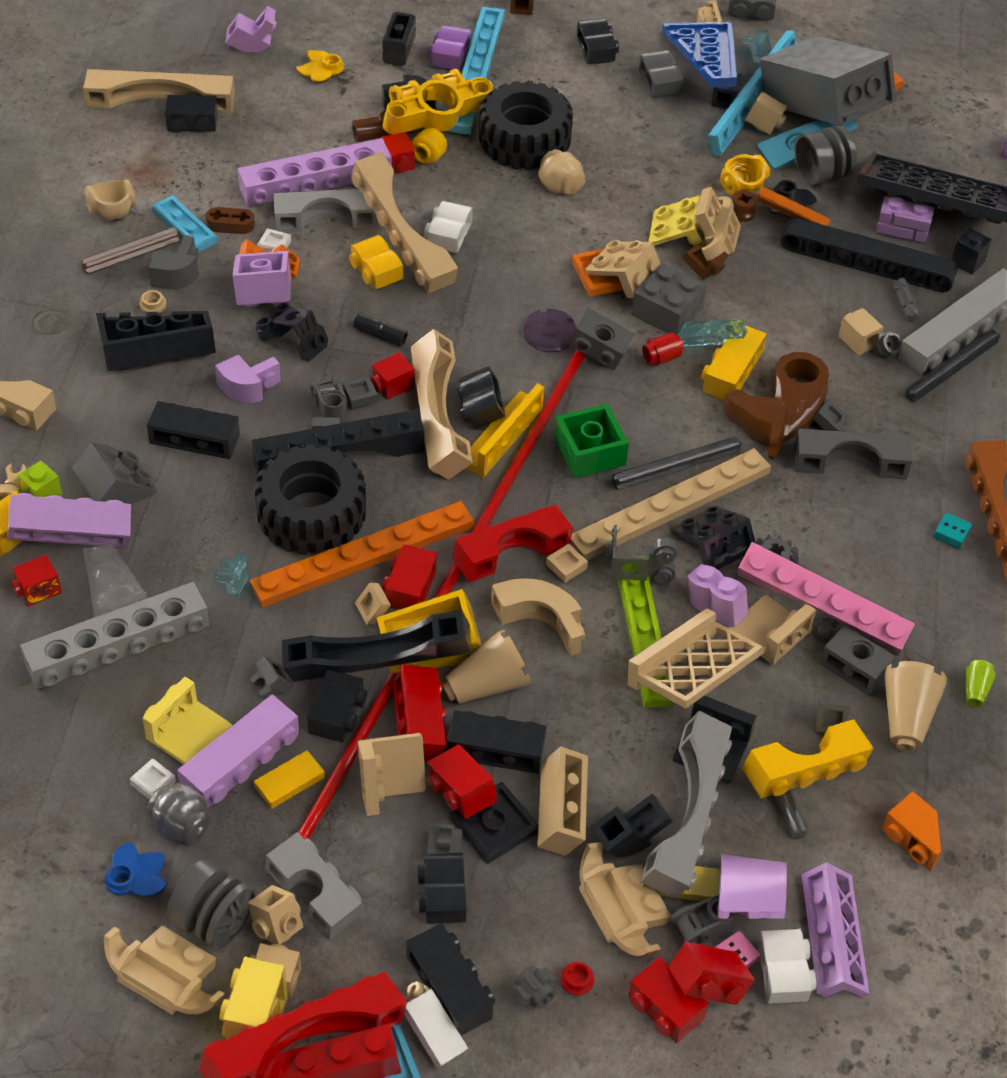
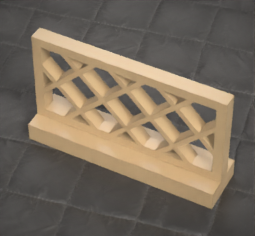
M706 608L630 659L627 685L635 690L646 686L686 709L763 654V646L716 622V613ZM715 634H717V635H719V636L725 638L726 640H711V639L714 638V635H715ZM696 649H707V653L692 652ZM712 649H728L729 653H712ZM733 649H746L748 652H734ZM677 662H687L688 666L673 665ZM692 662H709V666H693ZM714 662H731V664L728 666H715ZM695 675H711V678L695 680ZM657 676H668V680H656L654 678ZM673 676H690V680H673ZM675 689H692V691L685 696Z

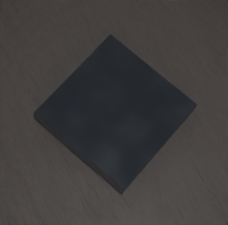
M503 782L495 785L497 802L467 819L457 810L450 812L452 822L458 829H462V834L487 864L538 834V823Z

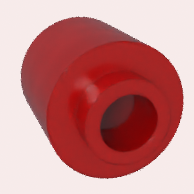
M673 332L648 340L647 344L642 346L643 357L650 366L653 364L658 366L680 358L684 350L682 339Z

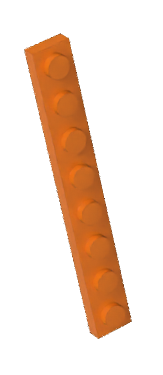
M459 501L250 579V588L260 606L264 608L393 559L395 554L399 555L403 544L422 548L474 528V519L463 502Z

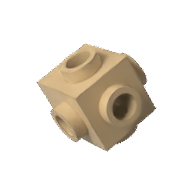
M271 885L248 902L253 920L252 928L261 939L281 944L288 941L292 935L303 928L300 906L291 892Z

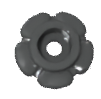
M881 333L877 338V349L881 355L892 358L900 351L902 341L896 333Z

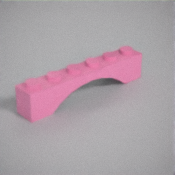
M753 542L738 567V576L764 589L782 594L803 604L808 603L816 610L850 627L854 631L860 632L865 638L899 656L915 626V623Z

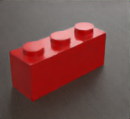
M402 664L393 680L398 736L421 733L424 762H427L447 749L448 733L444 732L443 724L445 720V707L441 706L443 685L438 680L437 668Z

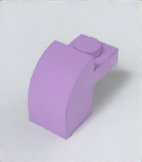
M267 6L256 21L238 13L227 28L226 44L242 52H262L270 46L271 33L277 24L275 21L276 10Z
M238 354L215 365L217 385L227 397L240 403L262 401L263 390L281 382L280 363L274 357L249 367Z

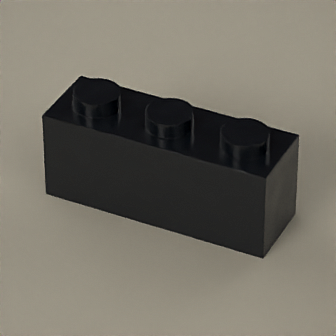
M157 401L147 423L149 444L224 459L231 458L240 437L238 416Z
M454 710L447 738V750L459 744L479 764L539 774L547 726L532 721L522 722L510 720L502 716L492 717L476 714L472 711Z
M440 923L407 940L406 957L422 983L433 990L458 1033L462 1036L493 1019L495 998L487 985H481L477 978V969L472 960L469 958L465 960L460 952L461 946L456 935L453 932L448 933L444 925Z

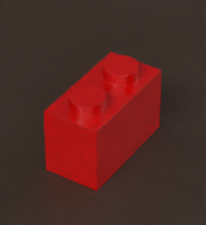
M403 544L399 555L395 554L392 559V573L390 577L386 576L382 584V590L391 604L389 608L400 610L425 602L437 572V552Z
M458 744L427 761L430 774L427 776V780L431 789L435 793L440 792L449 808L453 811L457 810L465 819L497 802L493 777L461 745Z
M690 942L684 943L668 967L685 996L738 1005L755 980L737 952Z
M659 956L631 980L628 997L638 1012L645 1013L654 1021L656 1029L663 1036H669L677 1044L705 1019L709 1002L706 999L685 996L668 968L669 964Z

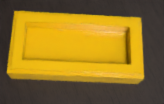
M306 750L254 780V787L269 807L273 809L324 779L325 771L309 751Z

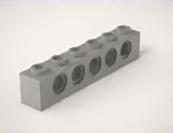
M191 582L23 643L20 646L24 663L37 690L46 686H52L59 681L75 675H82L105 664H112L118 659L141 653L161 643H168L188 633L198 632L202 628L210 626L208 609L195 583Z

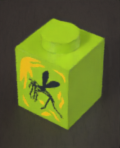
M41 460L17 475L21 493H29L35 497H48L51 495L63 497L59 476Z

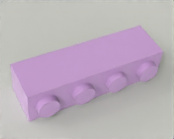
M20 493L10 497L7 539L127 548L131 531V504H126L119 500L100 502L90 498L64 499L58 495L35 497L29 493Z
M273 694L270 695L177 770L179 783L186 784L199 792L207 802V809L212 804L219 803L234 786L245 782L256 768L261 764H267L278 750L294 742L299 734L298 716Z

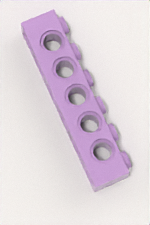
M380 138L238 168L239 188L247 207L274 201L273 193L324 191L352 185L351 175L354 170L355 161L382 152L392 167V157L383 139Z

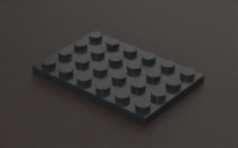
M875 152L872 153L859 173L857 184H861L862 188L866 190L877 191V189L887 191V194L892 197L901 198L903 195L911 197L913 202L919 204L930 202L937 204L936 207L942 210L951 211L953 208L962 211L961 213L965 216L976 217L980 215L987 217L986 220L992 223L1001 224L1002 221L1007 223V186Z

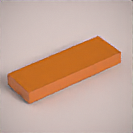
M763 186L758 193V202L791 218H800L829 226L831 219Z

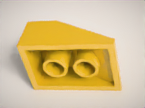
M463 589L377 617L380 633L383 634L412 626L431 615L462 610L470 624L472 652H475L482 646L471 603ZM472 653L407 663V665L432 668L455 666L463 662ZM401 665L389 666L391 673L398 672Z

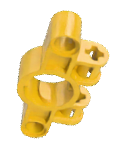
M452 69L447 74L440 75L437 73L432 75L431 80L424 82L421 86L414 80L400 87L396 85L391 86L389 89L391 102L386 108L383 128L390 134L408 132L422 127L435 128L440 132L448 131L456 126L460 116L480 111L482 101L493 90V85L488 79L482 77L466 81L458 69ZM425 101H441L447 104L450 110H434Z

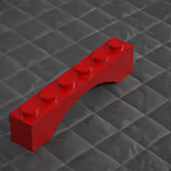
M386 972L373 977L366 976L357 984L345 989L338 988L324 998L317 1001H307L296 1010L286 1014H277L268 1022L256 1027H246L237 1035L226 1040L212 1042L203 1051L199 1071L204 1078H258L271 1059L283 1049L300 1040L320 1034L334 1032L356 1033L390 1024V1027L400 1024L408 1002Z

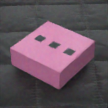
M740 930L715 947L737 952L747 968L760 961L761 954Z

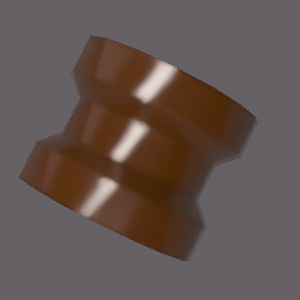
M748 190L735 192L732 196V201L734 205L733 210L738 221H751L756 212L757 196Z

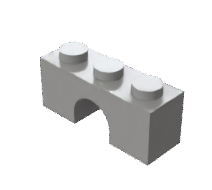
M296 832L266 855L265 869L286 891L301 883L312 884L319 890L320 895L309 903L308 917L330 940L360 916L362 899L354 887H347L340 879L338 870L332 863H325L318 855L319 853L314 843L309 839L304 840Z

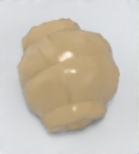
M554 149L545 154L541 159L538 171L539 179L551 193L575 194L585 184V174L583 173L581 162L572 153Z
M128 179L88 185L84 189L89 212L92 214L96 213L106 221L124 218L128 214L130 207L136 205L135 190Z

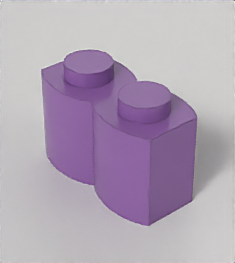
M443 25L440 31H436L434 44L430 45L428 58L432 59L431 66L460 70L470 47L471 30Z

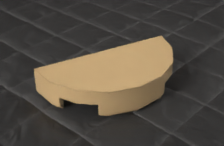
M716 0L708 1L704 7L698 9L697 23L722 22Z

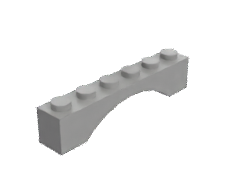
M698 711L685 724L678 748L688 779L686 813L674 836L662 841L648 854L640 881L674 899L683 891L690 890L696 880L697 873L694 872V867L704 850V845L701 844V841L711 824V818L708 815L718 798V792L715 789L725 771V766L722 765L724 757L728 754L732 745V741L729 740L732 727L701 711Z

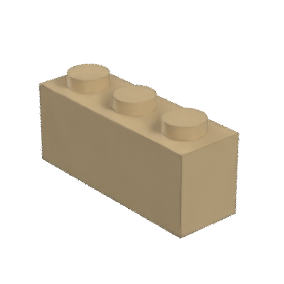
M560 746L541 763L537 847L566 856L585 841L587 755Z

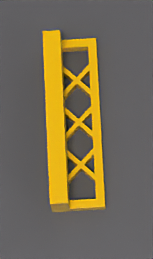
M537 383L529 394L522 391L517 393L504 408L505 417L493 421L471 446L473 463L465 469L483 478L488 474L542 411L544 386Z

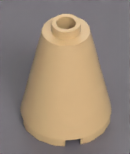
M503 629L445 676L447 683L443 684V689L450 701L456 699L458 704L526 687L532 682L529 674L524 675L521 668L525 664L510 636L506 637V631Z
M901 661L896 668H892V664L888 665L884 675L890 740L899 750L914 751L924 741L945 690L947 677L943 671H941V676L935 673L934 666L915 661Z

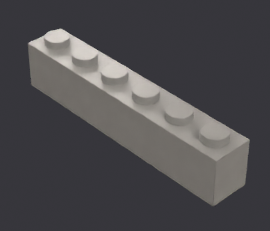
M1005 268L1001 269L903 339L898 360L923 376L939 366L942 361L956 354L964 345L973 342L979 334L987 332L998 320H1004L1007 317V270Z

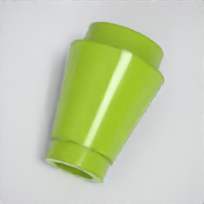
M974 660L970 662V666L965 670V702L969 706L979 708L984 705L996 673L991 663L983 660Z

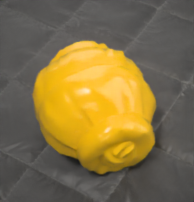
M737 155L725 163L720 175L721 185L731 195L740 190L756 192L761 189L765 180L770 177V167L761 155Z

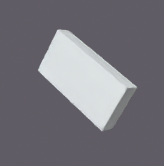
M432 989L407 1003L404 1015L437 1069L468 1049Z

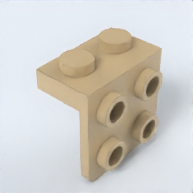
M619 240L609 242L606 248L592 259V262L586 268V272L588 275L618 276L626 297L634 298V292L661 263L653 242H641L638 240L620 242Z

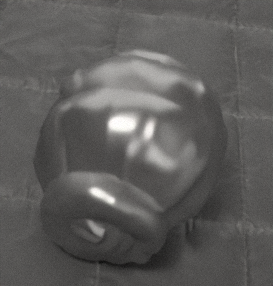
M176 783L171 787L164 786L157 789L146 807L149 817L153 819L154 829L165 835L171 842H185L189 845L197 843L210 825V815L207 813L205 798L186 784Z

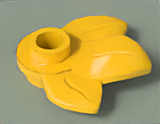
M311 50L307 51L310 62L296 67L297 72L302 76L311 77V81L320 82L341 73L344 70V63L339 55Z

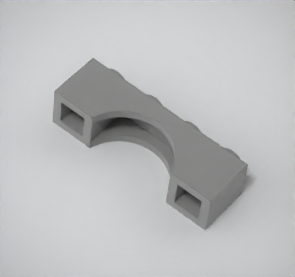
M360 189L273 193L276 231L283 233L302 232L307 223L320 217L342 219L352 229L378 228L376 213L372 207H368Z

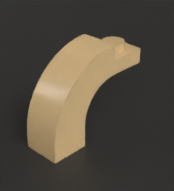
M527 578L512 579L492 585L491 604L502 625L521 619L542 620L556 630L569 656L581 653L582 640L585 639L584 629L580 623L582 609L569 593L549 582Z

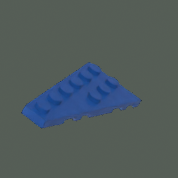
M732 22L662 23V33L712 87L722 90L737 87Z

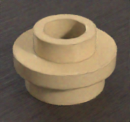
M156 290L146 291L139 302L140 309L146 314L147 312H158L159 314L167 306L165 297Z

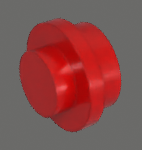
M573 962L562 970L560 977L561 986L571 995H585L593 988L594 973L585 963Z

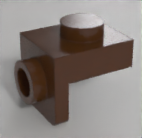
M701 242L688 250L682 259L704 280L711 274L717 276L725 268L724 261L729 255L723 252L716 258L707 261L702 252V248L706 246Z

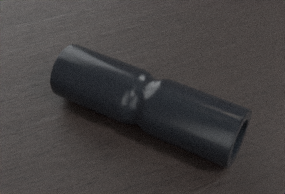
M358 313L354 319L353 327L355 329L379 336L401 346L407 340V330L388 323H382L380 320Z

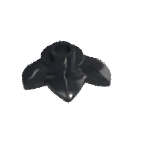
M782 180L774 188L775 193L805 207L817 202L815 195L811 191L798 189L796 183L791 180ZM769 207V210H770L773 214H779V213H781V212H779V211H777V210H775V209Z

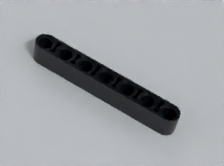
M792 218L787 222L780 239L781 246L787 251L896 281L904 278L908 284L944 293L951 290L958 271L957 264L949 258L800 218Z

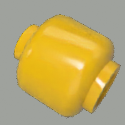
M435 128L422 130L411 142L415 150V159L428 165L440 159L447 151L448 146L445 136Z

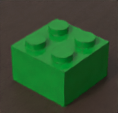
M609 404L556 416L554 440L574 479L626 466L629 442Z

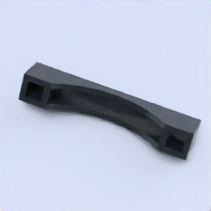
M416 409L253 439V462L258 476L259 472L262 469L264 470L263 466L270 459L275 460L277 454L282 451L287 453L290 451V448L299 446V449L306 448V445H315V448L327 446L333 452L337 450L340 452L376 451L396 457L424 452V427Z
M462 610L431 615L412 626L379 635L346 638L309 635L282 640L283 669L293 682L322 678L328 669L346 674L473 653L470 624Z

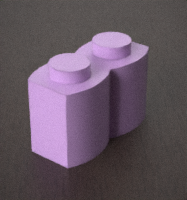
M703 564L687 576L690 603L697 610L702 612L708 608L716 613V620L731 627H735L748 616L747 589L741 582L733 578L724 577L716 568Z

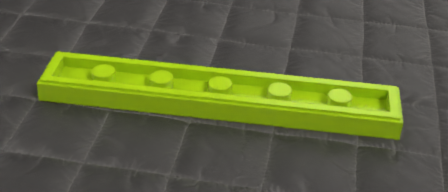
M633 563L622 566V570L626 573H635L639 569ZM648 576L647 580L618 579L633 657L662 638ZM657 676L654 679L668 680V676ZM642 686L640 688L644 708L674 706V702L648 687Z

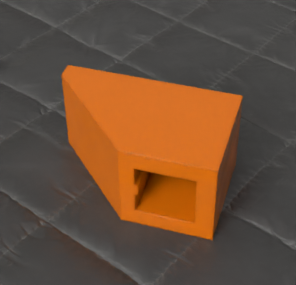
M912 791L887 813L882 830L892 842L898 843L910 853L915 862L925 866L931 872L935 868L941 853L938 813Z

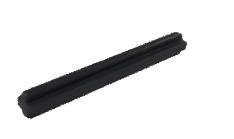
M994 329L988 330L906 388L905 397L911 402H916L999 342L1000 334L996 333Z
M737 437L724 439L613 474L612 482L616 489H623L738 453L741 444Z

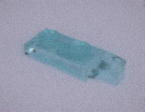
M739 318L712 319L710 321L686 322L678 336L682 339L684 347L722 345L726 339L744 338L748 330L743 320Z

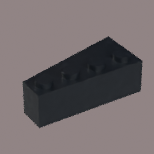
M173 311L170 316H163L158 314V312H147L146 316L131 317L130 312L119 313V317H106V313H96L107 371L123 370L130 367L216 353L213 327L208 311Z

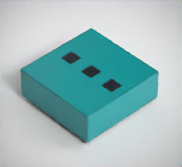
M946 512L933 537L960 549L971 530L972 523Z

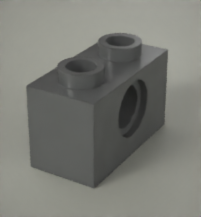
M588 308L568 345L615 371L635 333Z
M844 625L824 647L820 665L871 697L885 681V670L890 664L893 667L895 656L889 653L887 649L865 638L860 632Z

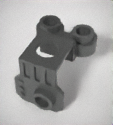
M614 525V528H612L613 538L612 541L607 540L606 558H612V579L647 580L648 574H652V578L660 585L669 584L674 579L675 564L673 561L677 557V543L673 539L663 537L657 539L653 545H646L645 558L616 556L617 525ZM633 563L639 569L635 573H626L622 570V566Z

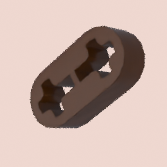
M214 207L206 213L207 227L213 232L247 234L255 228L254 214L247 209Z

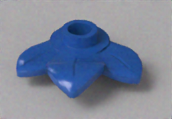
M132 842L124 844L112 856L113 866L105 876L107 890L117 896L132 893L139 897H150L162 892L167 887L166 881L159 876L164 867V853L150 852L138 854ZM120 879L127 880L124 883H117V881Z

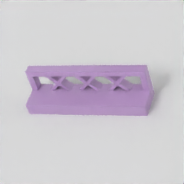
M825 862L801 874L817 994L827 998L842 990H847L859 997H864L869 994L852 875ZM837 881L841 882L842 890L838 886ZM850 970L855 976V981L851 980Z

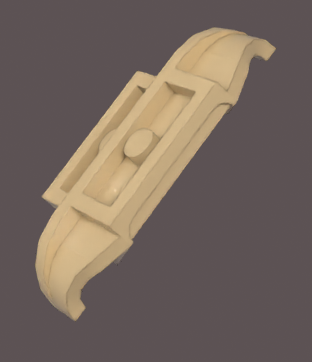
M712 187L702 190L700 200L698 201V208L694 215L696 226L702 229L708 245L702 248L707 261L716 258L723 252L727 254L735 252L741 227L733 210L732 199L727 196L716 197Z
M602 843L587 844L580 864L579 875L581 885L579 890L607 942H614L620 949L634 956L656 954L661 950L658 944L650 945L643 935L648 928L666 925L672 916L657 890L640 882L644 870L643 865L636 864L615 868L613 863L604 864L602 861Z
M161 926L144 942L141 943L135 940L130 946L122 940L120 930L116 927L104 935L106 958L110 967L118 976L117 981L171 1015L176 1011L185 1014L205 1013L223 998L225 993L220 990L214 995H209L200 990L202 979L215 968L217 958L166 927Z

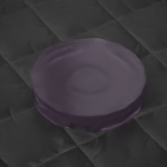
M547 309V312H540L541 310H538L527 317L524 323V338L530 346L543 352H559L570 347L568 343L576 329L574 320L570 315L557 309Z

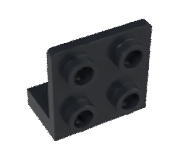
M719 506L708 507L704 510V513L696 517L686 518L681 521L680 525L672 528L673 535L698 544L703 565L712 566L717 570L745 556L751 543H756L750 518Z
M704 695L693 703L691 718L698 711H701L732 727L729 737L732 745L728 754L724 757L722 765L725 766V771L721 778V781L731 783L751 740L757 716ZM679 742L674 752L672 760L673 762L684 766V762L678 750L680 745Z

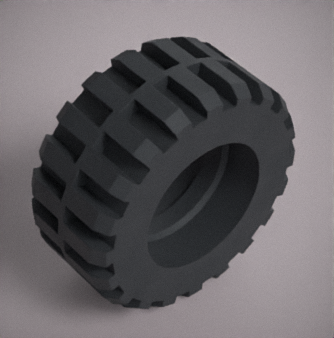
M513 81L509 85L507 83L500 85L499 89H493L484 98L480 106L479 141L481 147L488 153L490 158L494 161L497 159L501 165H510L514 169H519V167L526 168V170H533V167L540 169L541 159L549 151L556 149L567 152L570 148L573 124L572 106L562 93L559 94L557 89L552 86L549 88L541 82L536 84L533 81H526L524 83Z
M306 445V448L300 449L299 446L290 448V451L287 453L282 451L277 454L275 460L270 459L263 466L264 470L262 469L256 478L257 483L255 484L258 523L264 535L269 536V540L275 545L279 546L282 544L284 550L290 552L297 550L299 554L308 555V552H316L317 555L325 552V550L341 546L342 543H349L354 539V534H358L362 529L363 522L366 519V483L364 482L362 470L357 467V464L351 458L346 459L344 453L338 450L333 452L327 446L315 448V445ZM309 492L322 493L333 498L328 503L316 507L298 506L289 501L297 495Z

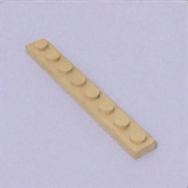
M753 448L572 533L570 545L586 560H589L607 551V540L612 541V528H614V525H617L616 546H619L770 474L771 466Z

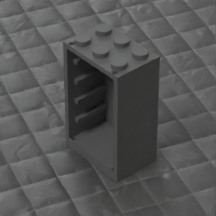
M813 36L760 58L764 93L786 105V110L841 126L896 102L892 54Z

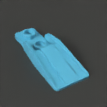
M817 120L757 144V148L773 169H780L796 164L794 146L799 135L814 131L820 132L822 129L837 125ZM852 120L842 126L846 127L850 132L857 128V123L855 120Z

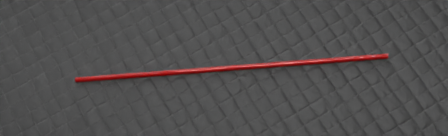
M576 350L471 533L489 526L586 354ZM455 562L434 598L449 594L462 573ZM390 672L298 833L304 840L310 839L359 753L358 741L367 739L393 694V680L397 672Z

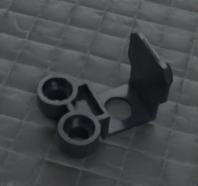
M281 303L274 308V320L270 317H264L256 323V332L261 341H268L276 336L282 337L294 327L298 337L296 347L301 359L308 362L322 352L328 344L329 339L323 326L318 325L313 311L290 306L289 303Z

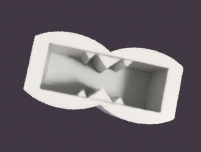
M442 201L440 206L435 207L433 211L432 222L426 224L424 238L445 248L447 251L457 253L472 223V207Z
M801 929L761 931L757 943L758 952L761 954L760 965L763 972V982L768 1004L808 1001L811 992L816 990L814 970H809L806 959H810L809 940L803 939Z

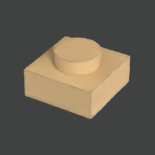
M567 544L546 558V565L566 583L586 570L588 561L570 544Z
M369 583L355 602L366 625L376 626L378 623L377 617L384 615L391 606L379 583Z

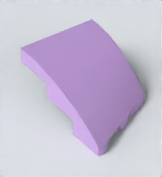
M721 854L718 918L728 919L730 912L749 919H784L787 892L786 863Z

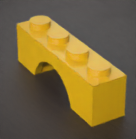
M853 719L829 726L819 744L820 753L797 754L776 742L752 749L742 769L760 798L770 795L780 796L789 789L799 786L800 788H806L816 781L822 779L831 780L841 773L848 771L857 772L867 765V760L874 748Z

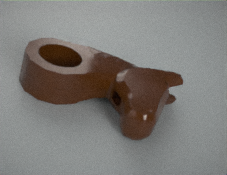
M792 352L783 355L775 365L772 380L773 397L751 396L744 391L734 389L724 399L723 412L753 440L766 443L769 449L768 457L774 460L782 442L796 436L798 429H806L815 421L813 419L814 415L826 400L829 379L828 367L821 358L807 352ZM791 378H802L809 382L800 383L792 380Z

